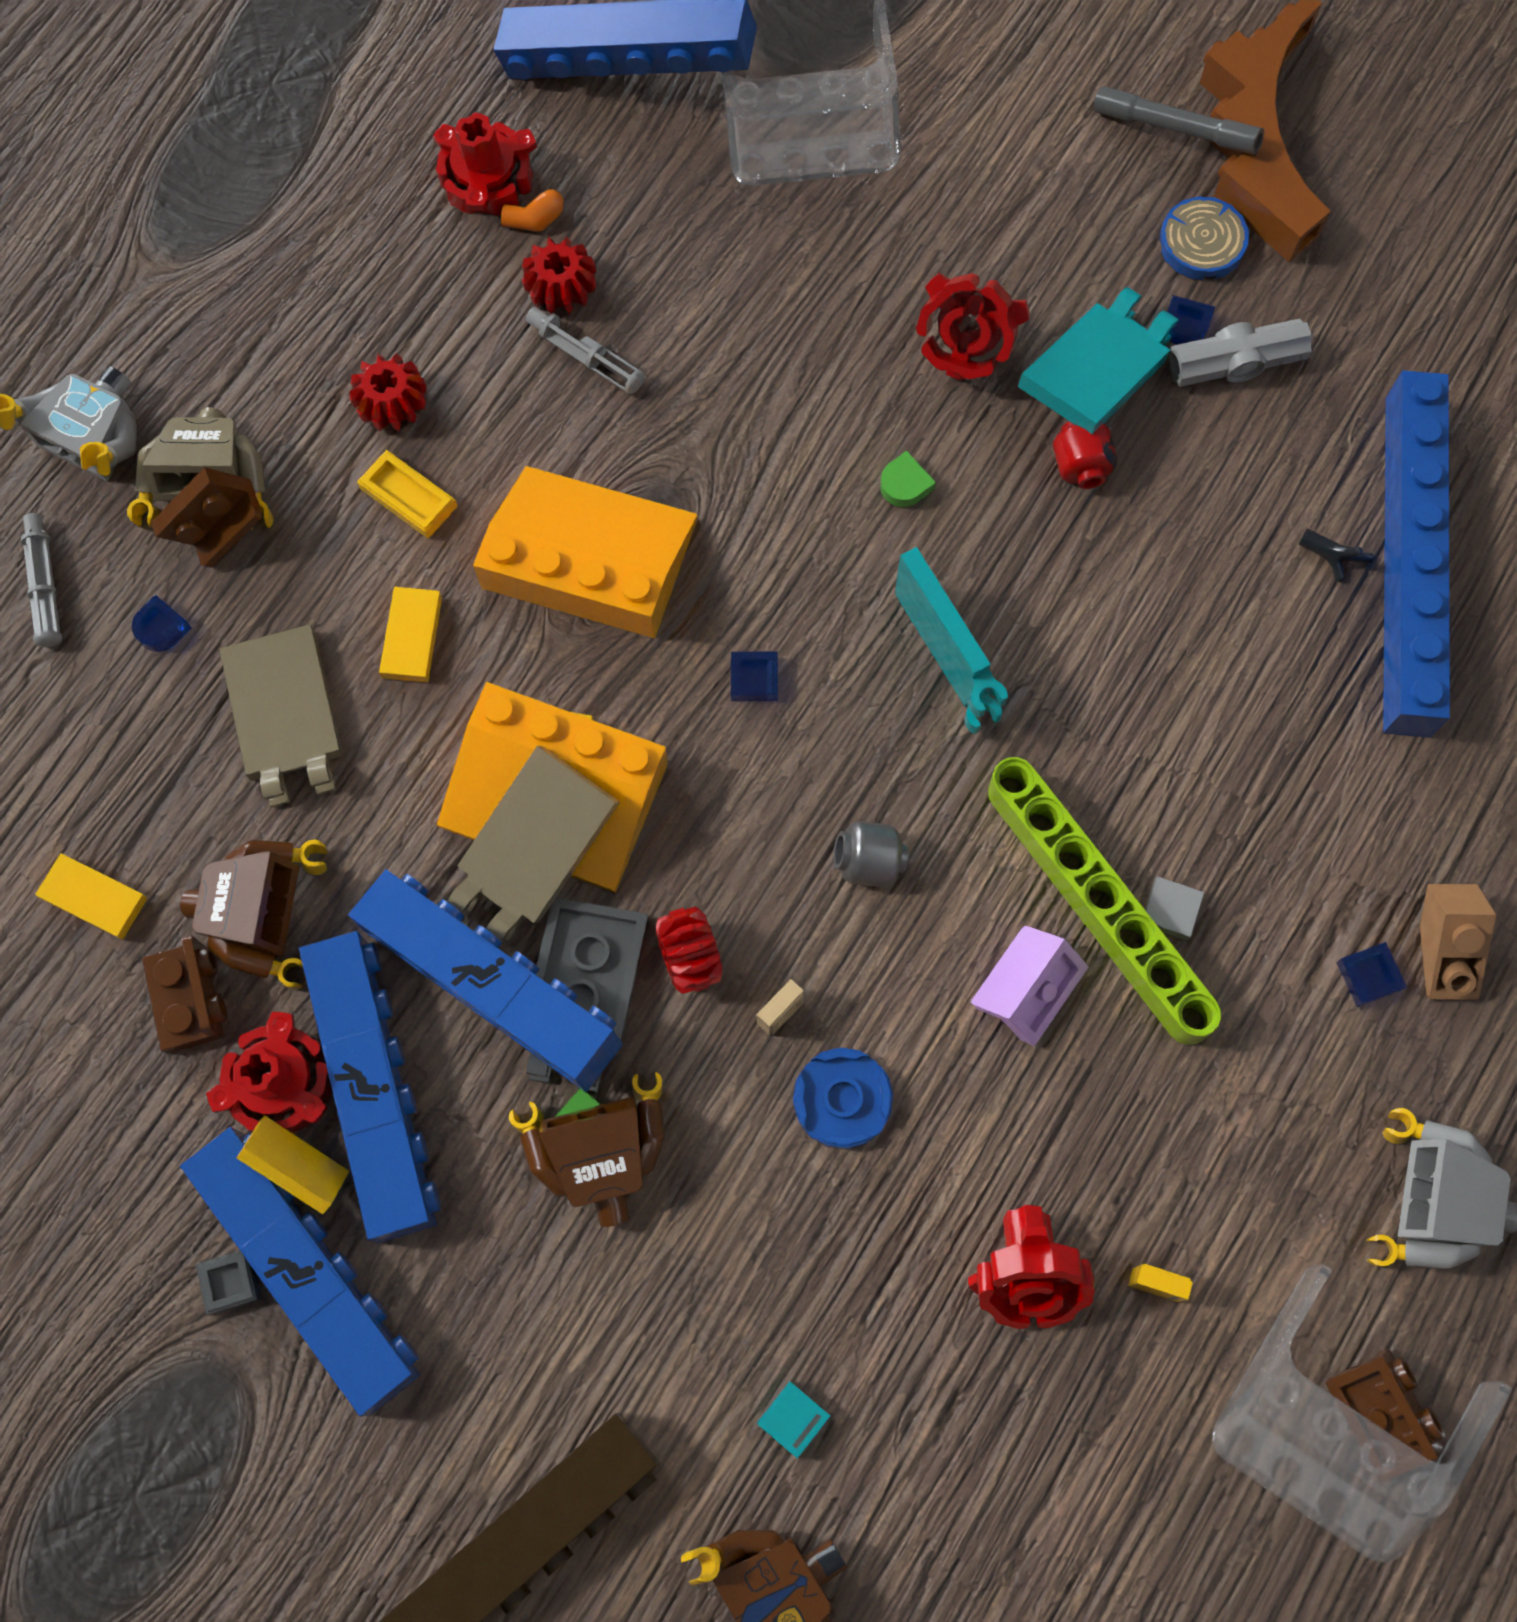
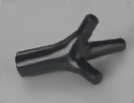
M1307 528L1299 542L1300 546L1327 560L1332 567L1336 581L1345 579L1342 561L1372 562L1374 560V554L1364 553L1361 547L1341 545Z

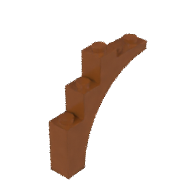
M1300 0L1295 5L1289 3L1281 10L1271 25L1266 29L1264 27L1258 28L1249 39L1240 31H1237L1224 42L1219 40L1214 43L1204 56L1203 62L1205 66L1199 82L1220 100L1210 117L1221 120L1230 119L1264 128L1263 143L1256 155L1221 147L1215 142L1209 141L1228 157L1218 171L1220 179L1214 197L1231 204L1244 217L1246 225L1288 262L1292 261L1319 238L1331 212L1307 187L1290 161L1279 132L1275 105L1278 73L1290 53L1311 33L1322 2L1319 0Z

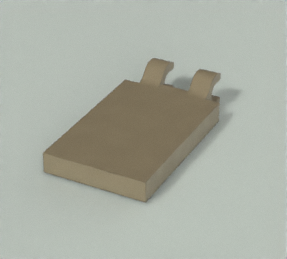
M311 624L219 648L245 773L250 781L260 779L263 798L265 800L269 799L270 807L273 808L290 803L284 773L306 767L310 785L315 787L317 795L336 791L330 760L343 757V752L318 643Z
M537 746L458 864V867L466 872L468 876L457 886L447 902L462 914L466 910L471 913L476 909L483 895H485L502 908L486 929L501 942L504 939L510 941L525 918H528L533 923L541 921L620 804V801L544 746Z

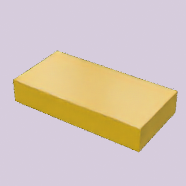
M388 450L357 481L359 488L427 539L433 535L458 507L453 497Z
M394 587L379 669L382 679L428 683L442 603L440 591Z
M62 853L58 856L35 896L121 940L126 936L148 899L142 893Z
M265 1115L236 1157L321 1214H324L331 1206L349 1173V1170Z

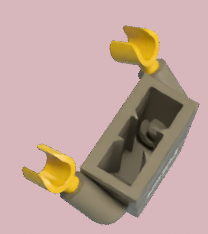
M204 408L200 411L198 417H174L168 420L159 436L139 451L135 480V491H139V498L129 504L127 515L134 524L141 527L142 516L145 512L149 511L147 522L153 528L151 522L162 512L153 504V498L155 501H172L206 467L250 479L261 511L264 512L265 523L270 528L273 524V515L261 497V493L266 492L261 457L248 437L238 434L235 421L226 418L216 408Z

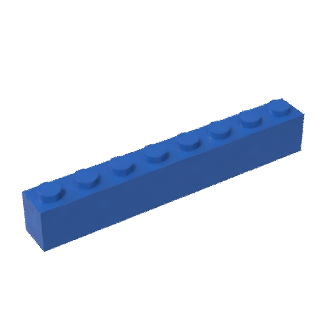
M1402 370L1386 396L1383 733L1431 738L1450 719L1448 374Z

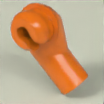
M548 189L540 193L526 207L504 204L501 213V224L503 227L535 232L543 231L562 213L564 199L558 191Z

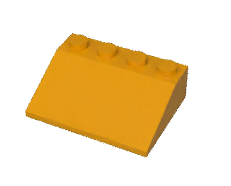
M525 466L489 523L473 568L481 589L656 638L695 528L698 514Z
M486 682L467 724L437 826L465 838L475 840L537 746H544L620 801V804L571 875L573 878L616 893L667 768L666 747Z

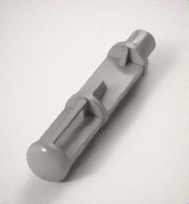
M532 307L529 310L526 322L538 329L539 335L543 339L548 340L586 365L587 368L595 371L624 390L625 393L634 394L640 389L644 381V373L640 369L635 368L588 336L579 341L559 328L560 317L556 314L548 315L537 307ZM607 353L633 369L634 372L631 375L605 359L604 356ZM601 364L625 380V387L597 370L598 365Z
M29 513L23 516L25 534L21 536V544L24 546L29 587L27 594L31 603L34 628L33 641L40 647L48 648L57 646L63 639L59 627L56 604L57 590L54 587L50 557V536L44 531L42 515Z

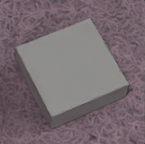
M1157 876L1153 882L1145 911L1163 933L1188 941L1194 928L1204 892Z

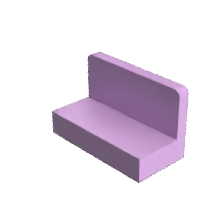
M1024 926L975 994L971 1003L978 1010L1000 1018L1021 1041L1035 1046L1089 966L1065 939L1029 926Z

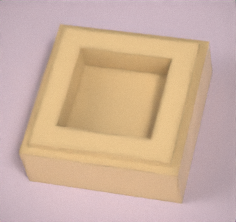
M790 979L756 1014L757 1024L769 1036L771 1034L774 1035L803 1005L804 990Z

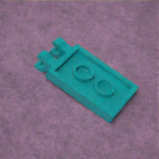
M1126 287L1120 292L1109 309L1096 303L1022 373L1018 387L1074 425H1078L1093 434L1166 362L1170 349L1165 346L1172 337L1168 333L1178 323L1179 319L1163 310L1154 319L1149 329H1146L1132 320L1136 313L1132 308L1141 300L1142 296L1131 288Z
M915 547L901 554L895 595L965 707L968 706L964 718L965 725L971 733L976 734L980 731L981 727L976 717L984 716L985 711L991 715L995 723L1001 720V706L1006 704L1008 698L1007 690L990 672V662L919 549Z

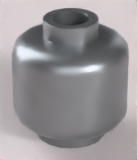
M857 821L850 824L846 831H840L837 835L833 862L835 869L841 870L843 878L848 883L886 887L894 881L897 873H903L906 870L909 851L908 846L901 843L899 832L894 826Z

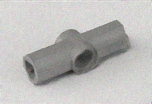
M1301 319L1253 328V325L1248 322L1235 323L1220 330L1215 337L1171 346L1168 354L1170 374L1173 382L1177 383L1179 387L1226 377L1231 383L1248 381L1261 374L1265 368L1308 359L1312 352V335L1307 322H1302Z

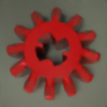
M548 236L546 247L542 248L532 245V257L523 258L522 268L524 274L522 283L524 290L527 291V294H530L535 306L540 307L546 304L547 310L551 314L558 307H564L570 314L573 303L586 306L588 301L587 294L595 293V273L597 271L595 261L592 260V257L588 256L587 249L583 243L572 246V241L566 236L560 244H555Z
M397 352L389 361H385L384 356L379 353L376 357V363L372 365L361 361L360 369L362 373L351 375L350 383L353 389L349 391L350 401L353 407H356L359 418L365 424L373 422L374 427L380 432L388 423H391L393 429L398 432L401 427L400 422L403 420L415 424L417 418L415 411L426 410L424 395L427 393V385L424 378L421 377L418 367L412 361L404 363L403 358Z
M695 906L685 910L680 908L669 912V915L658 918L656 924L658 944L675 989L682 994L691 991L696 993L708 989L709 985L720 982L723 970L720 961L721 956L706 915Z

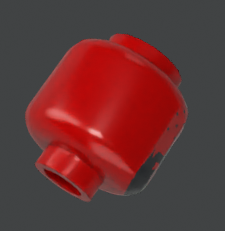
M1068 421L1061 427V432L1057 434L1053 441V449L1060 477L1069 484L1079 485L1081 489L1098 487L1106 481V477L1117 466V455L1110 429L1103 424L1091 434L1086 429Z

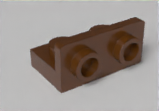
M204 467L151 523L156 537L194 545L201 566L211 568L262 518V511L250 479Z
M192 935L182 938L183 946L142 957L160 1050L166 1054L224 1038L221 1022L227 1021L228 1016L224 999L219 992L215 993L212 975H216L218 972L216 959L208 946L205 947L203 943Z
M1389 1348L1378 1352L1376 1357L1331 1376L1325 1381L1379 1483L1439 1458L1443 1448L1440 1440L1445 1438L1443 1428L1430 1407L1422 1409L1412 1390L1417 1388V1382L1407 1362L1402 1357L1395 1359Z

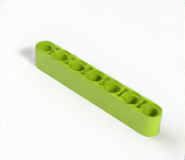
M1009 757L1000 761L995 767L988 787V797L992 805L1170 1036L1177 1042L1185 1045H1195L1202 1042L1219 1026L1221 1010L1217 1001L1033 766L1026 760L1018 757ZM1004 778L1017 779L1022 784L1024 790L1018 793L1008 792L1002 787L1000 780ZM1043 815L1051 821L1053 829L1048 831L1037 830L1031 825L1029 817ZM1066 852L1075 854L1080 858L1082 868L1078 870L1066 868L1061 863L1059 855ZM1092 891L1105 892L1112 901V907L1108 909L1096 907L1091 902L1089 893ZM1130 929L1138 933L1142 939V947L1136 949L1127 947L1120 938V931ZM1154 968L1166 970L1173 979V987L1170 989L1158 987L1151 978V970ZM1184 1008L1195 1009L1202 1015L1204 1019L1203 1029H1193L1185 1023L1182 1015Z

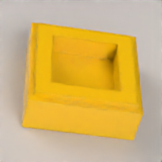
M1142 1264L1132 1269L1128 1286L1175 1302H1182L1189 1299L1193 1282L1190 1281V1278L1151 1265Z

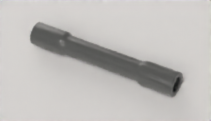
M1102 86L1099 89L1094 102L1096 113L1126 121L1146 123L1212 141L1221 147L1251 155H1256L1259 152L1264 139V128L1230 119L1221 120L1142 99L1136 94Z

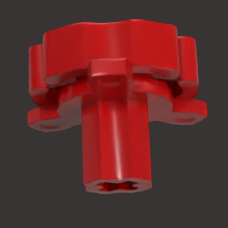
M474 112L467 118H460L455 128L442 124L434 133V142L441 148L438 153L436 166L439 182L446 191L449 203L468 214L484 212L491 215H501L504 204L519 206L516 186L513 183L508 185V178L515 167V163L520 168L516 176L519 193L526 195L531 192L533 172L528 154L537 148V144L530 129L514 131L500 122H496L491 126L489 116ZM452 171L457 182L467 186V190L457 188L450 180Z
M939 272L925 286L930 299L921 309L916 332L920 336L926 337L932 328V314L939 307L938 331L944 344L952 350V354L942 350L933 335L924 342L921 353L936 369L946 371V375L952 378L963 380L964 378L974 379L989 376L996 368L998 361L1005 362L1012 353L1018 335V326L1029 321L1030 312L1027 300H1012L1011 296L996 280L988 281L983 289H979L977 286L980 284V280L974 273L949 279ZM971 314L972 316H978L971 319L969 315ZM1003 336V347L997 356L981 362L971 360V357L984 355L994 349Z
M272 1012L266 1026L256 1028L239 1037L238 1045L241 1049L245 1050L241 1055L229 1052L223 1057L219 1077L220 1084L206 1093L212 1112L229 1111L234 1119L250 1131H253L260 1122L251 1115L250 1110L267 1116L282 1114L293 1108L295 1111L289 1118L276 1121L277 1124L291 1133L306 1128L310 1123L316 1124L327 1111L328 1107L325 1103L332 1095L327 1066L323 1062L316 1063L317 1080L313 1089L308 1092L307 1089L310 1081L309 1065L302 1052L292 1044L306 1046L312 1056L323 1061L325 1057L322 1044L304 1031L295 1029L293 1014Z
M1024 1205L1021 1208L1007 1211L1003 1218L1006 1248L993 1251L990 1254L991 1262L978 1264L977 1273L968 1277L969 1288L978 1295L980 1308L989 1312L998 1324L1015 1329L1028 1328L1031 1325L1030 1317H1036L1038 1327L1046 1329L1073 1320L1080 1310L1093 1303L1095 1280L1091 1262L1087 1259H1081L1078 1249L1054 1243L1050 1215L1044 1213L1041 1206Z

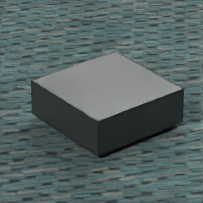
M241 1251L196 1264L206 1315L212 1316L261 1301L255 1270Z

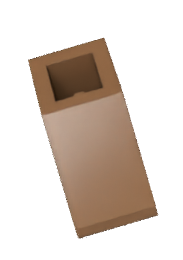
M1477 884L1427 885L1420 922L1426 994L1429 999L1479 1000L1496 913Z

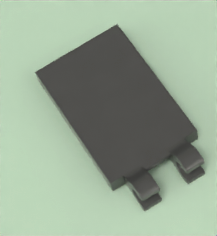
M556 897L550 908L538 957L537 967L540 970L536 976L548 984L554 978L565 984L578 996L574 1002L587 1012L592 1006H595L606 1013L617 1023L613 1030L622 1043L648 929L649 914ZM621 1048L615 1054L613 1059L619 1060ZM530 1054L526 1074L530 1075L529 1080L549 1084L553 1069L533 1054ZM602 1073L589 1088V1092L598 1093Z

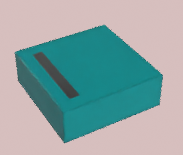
M789 1381L756 1424L798 1459L829 1419L830 1415Z

